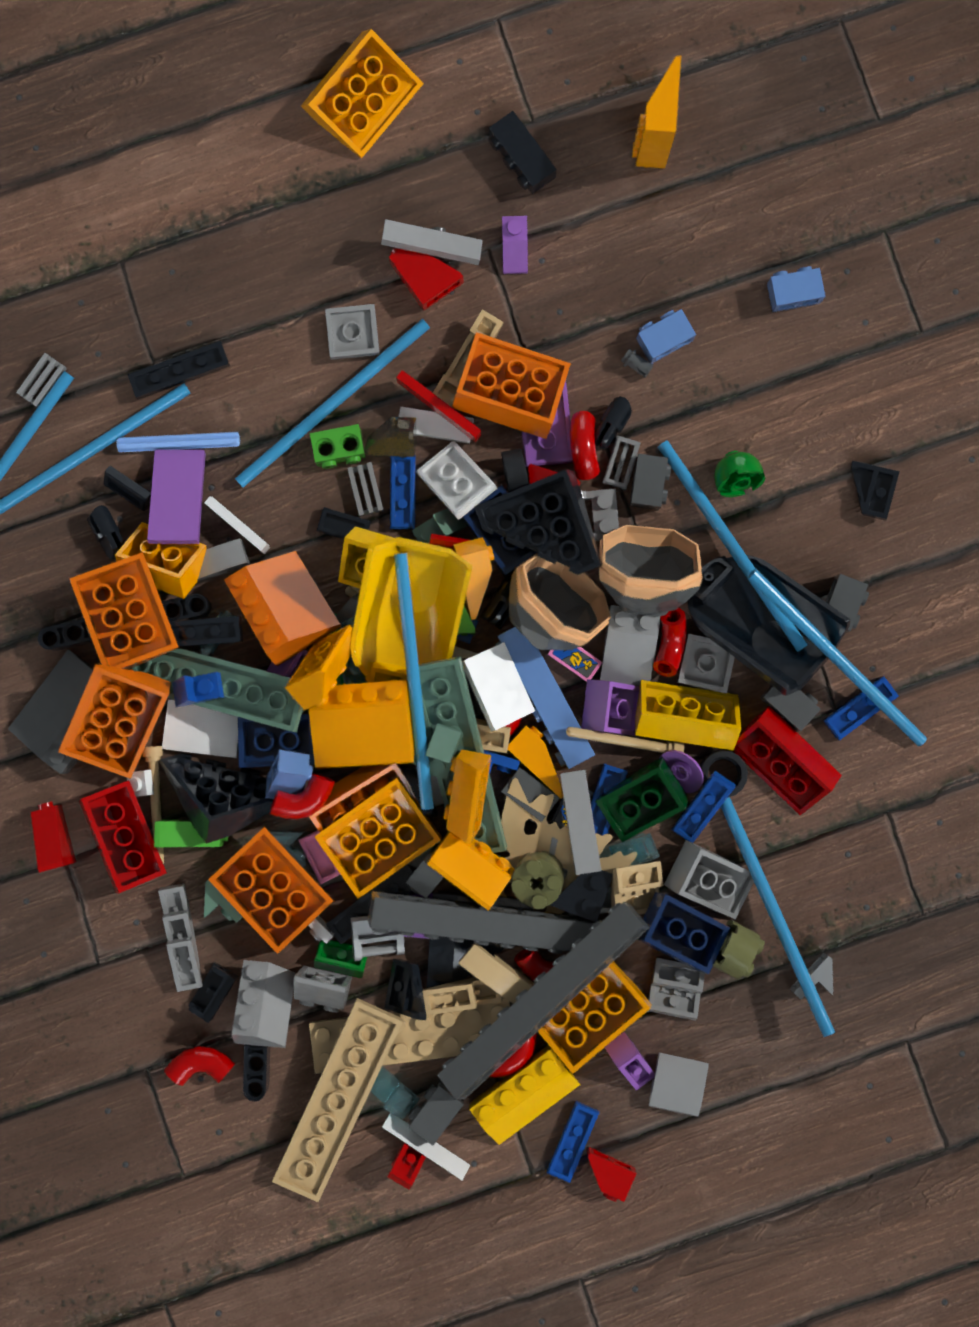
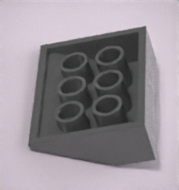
M69 649L8 728L33 753L60 774H68L78 761V759L59 753L58 750L94 669Z

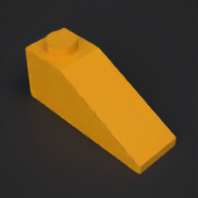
M483 537L454 544L455 553L473 565L465 598L466 609L471 620L477 618L492 573L490 561L494 560L491 545L486 546Z
M525 726L508 744V750L562 799L561 784L545 742L541 740L544 735L535 726L531 728Z

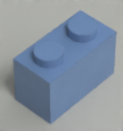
M807 266L789 274L787 271L776 272L767 283L772 312L820 304L825 298L820 268L812 269L811 266Z
M682 309L677 312L671 310L661 316V321L655 324L649 322L639 329L640 332L636 340L649 363L652 364L694 340L696 333Z
M279 750L266 777L265 798L274 799L277 790L289 794H299L304 791L306 781L310 780L313 771L312 765H309V755Z

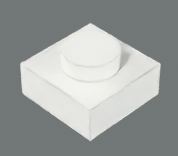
M151 770L136 771L131 779L127 778L136 797L154 795Z
M319 915L308 925L311 928V935L319 942L323 940L327 943L334 936Z

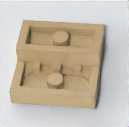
M661 861L614 868L611 887L612 907L617 903L622 904L626 902L638 914H645L655 892L659 893V887L663 886Z

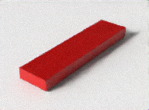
M401 370L396 377L399 385L475 443L481 436V429L405 371Z

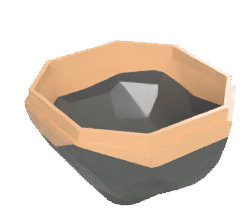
M625 525L603 535L599 542V557L602 564L599 567L600 582L614 601L619 604V608L626 613L664 616L668 611L676 610L686 603L699 590L702 581L699 545L674 529Z
M536 553L518 566L511 577L509 593L510 621L534 647L540 650H574L587 644L609 624L608 620L611 619L604 592L586 573L577 575L570 572L569 567L559 562L553 564L538 557V553Z

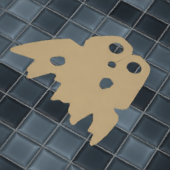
M514 778L508 793L546 817L540 822L508 796L506 797L501 824L507 844V851L510 853V856L505 857V859L511 863L515 871L519 860L527 853L531 854L542 851L549 853L551 840L554 837L558 840L555 857L561 862L562 868L568 870L564 879L562 893L579 876L575 875L568 825L559 829L556 822L548 824L546 820L554 794L547 796L541 794L532 803H528L518 779ZM531 819L536 822L538 827L535 834H525L524 826L526 820ZM595 833L599 855L612 840V835L605 834L601 836ZM619 851L610 857L599 858L601 870L613 874L614 868L629 866L635 860L638 853L633 852L624 856ZM538 877L535 880H538V882H542L543 879L541 877ZM504 889L499 896L507 897L504 893ZM549 905L544 913L561 914L565 911Z

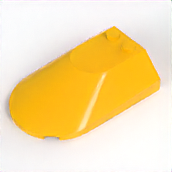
M401 537L370 542L350 644L353 662L366 676L365 679L369 683L407 680L394 554L407 553L418 663L423 664L452 658L473 565L450 548Z

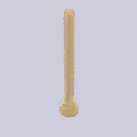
M568 727L566 729V734L569 737L661 753L669 750L684 752V743L667 741L662 743L576 727Z
M162 746L145 747L142 753L143 757H145V762H148V769L152 773L154 795H150L153 840L155 837V821L162 820L158 761L163 756ZM157 847L164 864V848Z

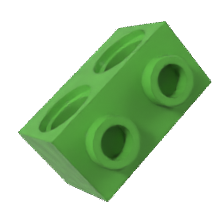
M359 424L310 433L315 463L318 467L322 466V469L334 468L337 466L336 463L345 461L346 464H356L361 462V458H366ZM349 440L357 442V447L353 451L344 449L345 443ZM324 445H331L333 447L332 453L328 456L320 454V449Z

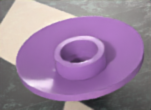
M677 750L666 751L660 756V758L663 757L686 793H693L699 790L703 784L704 776L701 767L691 756Z

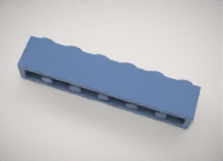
M516 627L497 636L499 642L496 643V646L505 642L529 699L535 707V711L532 713L536 721H542L547 729L543 731V734L549 745L554 743L558 750L555 756L560 766L566 765L567 769H570L593 757L595 753L588 740L569 737L566 734L568 727H581L539 649L534 647Z

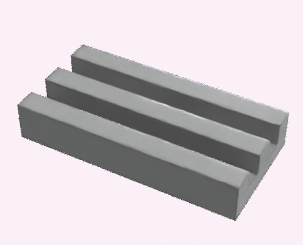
M44 353L16 393L38 407L67 368ZM50 362V363L48 364V366L45 368V370L42 372V374L40 375V377L37 379V381L35 382V384L32 386V388L30 389V391L26 394V392L29 390V388H30L31 385L34 383V381L36 380V378L39 376V374L41 373V371L44 369V367L47 365V363ZM56 366L57 370L49 379V381L44 386L42 391L39 393L37 398L34 400L33 396L36 394L38 389L43 385L48 375Z
M617 435L602 484H608L626 491L641 442ZM620 442L625 445L614 480L609 477ZM629 445L634 446L624 481L621 483L618 481Z
M369 462L365 465L361 464L357 465V467L347 468L359 516L384 511L372 463ZM365 470L369 471L377 503L375 508L372 507L364 475ZM359 472L367 510H363L354 475Z

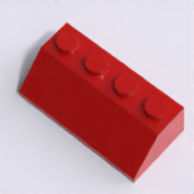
M770 706L756 716L739 734L735 748L732 750L800 816L828 795L842 776Z
M129 780L80 799L79 803L116 894L167 874L157 847H154L153 837Z

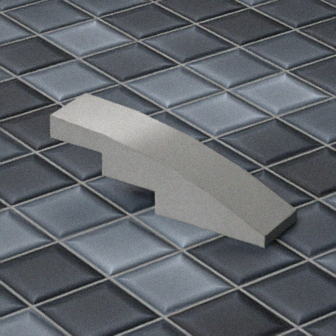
M185 884L161 887L158 892L164 914L162 919L168 941L166 946L177 992L200 988L203 986Z

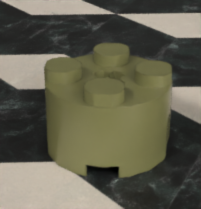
M546 851L527 853L519 860L512 876L511 885L515 896L523 904L535 909H543L551 905L558 899L564 884V872L561 862L554 855ZM541 877L543 880L542 882H537L534 879Z
M729 920L726 922V925L729 926L730 930L713 967L735 979H739L742 976L748 978L754 969L752 962L756 954H760L763 950L765 941L760 939V935L733 920Z

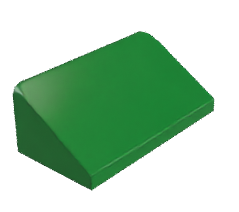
M321 940L316 952L314 967L363 978L367 957H363L360 961H354L353 945L340 944L333 940L325 943Z

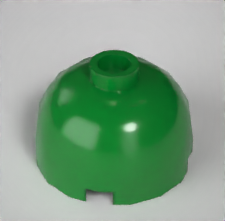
M728 452L718 462L714 471L717 491L723 497L745 495L743 490L752 487V491H754L766 479L759 460L747 452Z

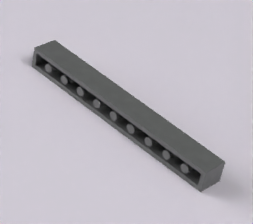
M372 891L368 916L370 928H373V931L378 933H388L389 930L399 931V934L404 936H414V933L424 934V937L429 939H439V936L449 937V940L454 942H464V939L474 940V943L479 945H489V942L499 943V946L505 948H514V945L523 946L526 950L538 951L539 948H544L555 954L571 951L572 944L579 938H585L591 933L590 928L596 923L577 916L492 906L487 910L479 904Z
M626 902L615 904L608 913L610 915L606 919L597 921L590 928L591 933L585 938L582 937L575 941L571 946L572 950L566 956L561 955L552 964L554 967L548 973L543 972L534 980V986L529 990L525 989L515 998L516 1002L511 1007L508 1006L502 1009L497 1015L498 1019L492 1025L487 1024L479 1031L480 1036L476 1040L467 1042L460 1049L461 1054L443 1064V1070L438 1074V1077L455 1099L467 1098L650 928L630 904Z

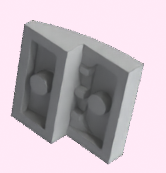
M656 958L648 997L652 1006L648 1011L696 1021L698 1018L700 996L703 992L705 973L699 972L681 962Z
M659 1053L648 1106L698 1117L709 1063Z

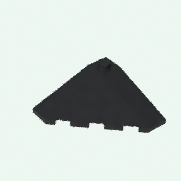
M563 470L475 506L481 527L487 533L493 534L495 532L506 537L507 542L521 549L527 547L537 552L538 557L553 564L559 562L569 567V571L577 575L602 566L584 499L574 471Z
M185 753L160 759V764L194 829L206 844L228 837L270 813L273 799L265 798L266 778L260 776V771L243 767L237 772L227 769L226 763L210 759H207L206 763L191 760L192 755Z
M434 891L433 899L479 904L466 893ZM499 896L492 905L533 911L534 908L523 904L516 897ZM439 936V939H430L427 988L464 980L467 976H473V974L458 963L473 945L474 940L464 939V942H454L449 940V937ZM489 942V945H480L491 955L496 952L498 954L505 948L499 946V943Z

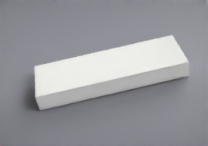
M407 407L400 408L397 426L398 433L449 441L454 440L455 442L470 444L471 439L436 412ZM465 417L470 422L474 423V418Z
M209 497L204 502L262 553L265 554L268 551L269 545L216 499Z

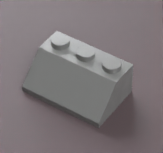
M243 961L232 1029L234 1043L286 1048L295 972L269 962Z

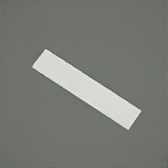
M390 1112L382 1128L463 1181L470 1164L437 1142L432 1146L411 1130L407 1122Z

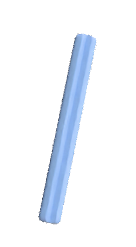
M238 432L122 437L117 439L116 445L118 452L237 447L240 445V436Z

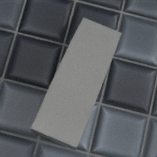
M239 538L207 549L197 582L250 565L243 541Z

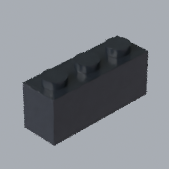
M511 111L489 127L488 141L495 151L499 150L504 156L502 158L503 162L510 171L513 169L518 175L517 180L524 190L528 189L533 195L556 178L557 169L514 111Z

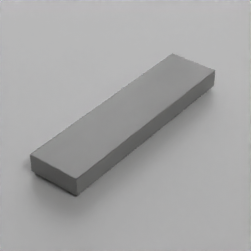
M385 219L381 245L479 265L483 240Z
M585 770L561 773L559 775L575 875L601 871Z

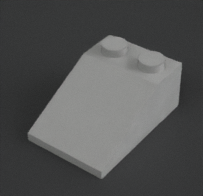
M611 605L609 607L611 619L608 620L609 624L606 626L600 680L640 686L641 680H651L660 616L630 614L622 611L619 606Z
M685 840L664 885L685 898L736 919L754 881L748 869Z
M303 966L294 977V999L300 1000L299 1004L314 1007V1004L323 1005L327 1011L339 1012V1009L344 1010L352 976Z

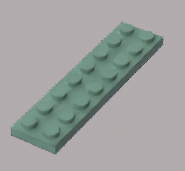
M180 648L128 669L146 672L170 681L168 698L174 699L172 682L180 677H195L220 672L224 698L193 705L292 732H297L303 708L285 689L291 679L290 677Z
M461 657L419 664L428 743L430 744L436 726L439 723L462 731L455 757L458 756L462 749L484 754ZM450 772L448 780L437 777L444 807L447 804L450 805L451 796H447V790L450 780L453 781L454 772ZM488 775L481 827L475 839L486 843L493 853L506 851L507 844L490 775Z

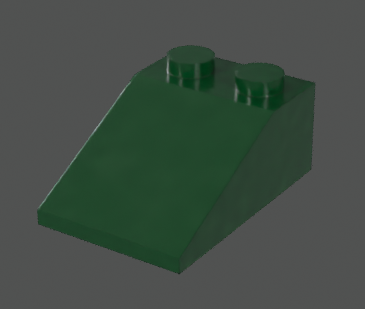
M661 757L629 776L596 799L595 802L621 842H624L685 810L689 797L665 759Z

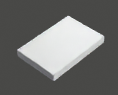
M454 440L416 471L418 476L458 520L497 489L493 481Z
M505 642L462 661L465 674L491 732L535 711Z
M168 699L162 749L237 758L238 717L193 704L176 707L175 700Z

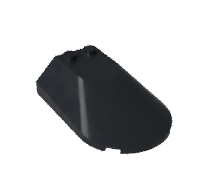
M747 555L754 567L837 648L850 626V618L770 563L758 557ZM722 556L704 565L701 568L702 581L699 590L688 600L690 616L698 629L783 695L787 696L801 690L829 658L798 628L797 630L808 645L802 650L796 651L733 557L726 558V556Z

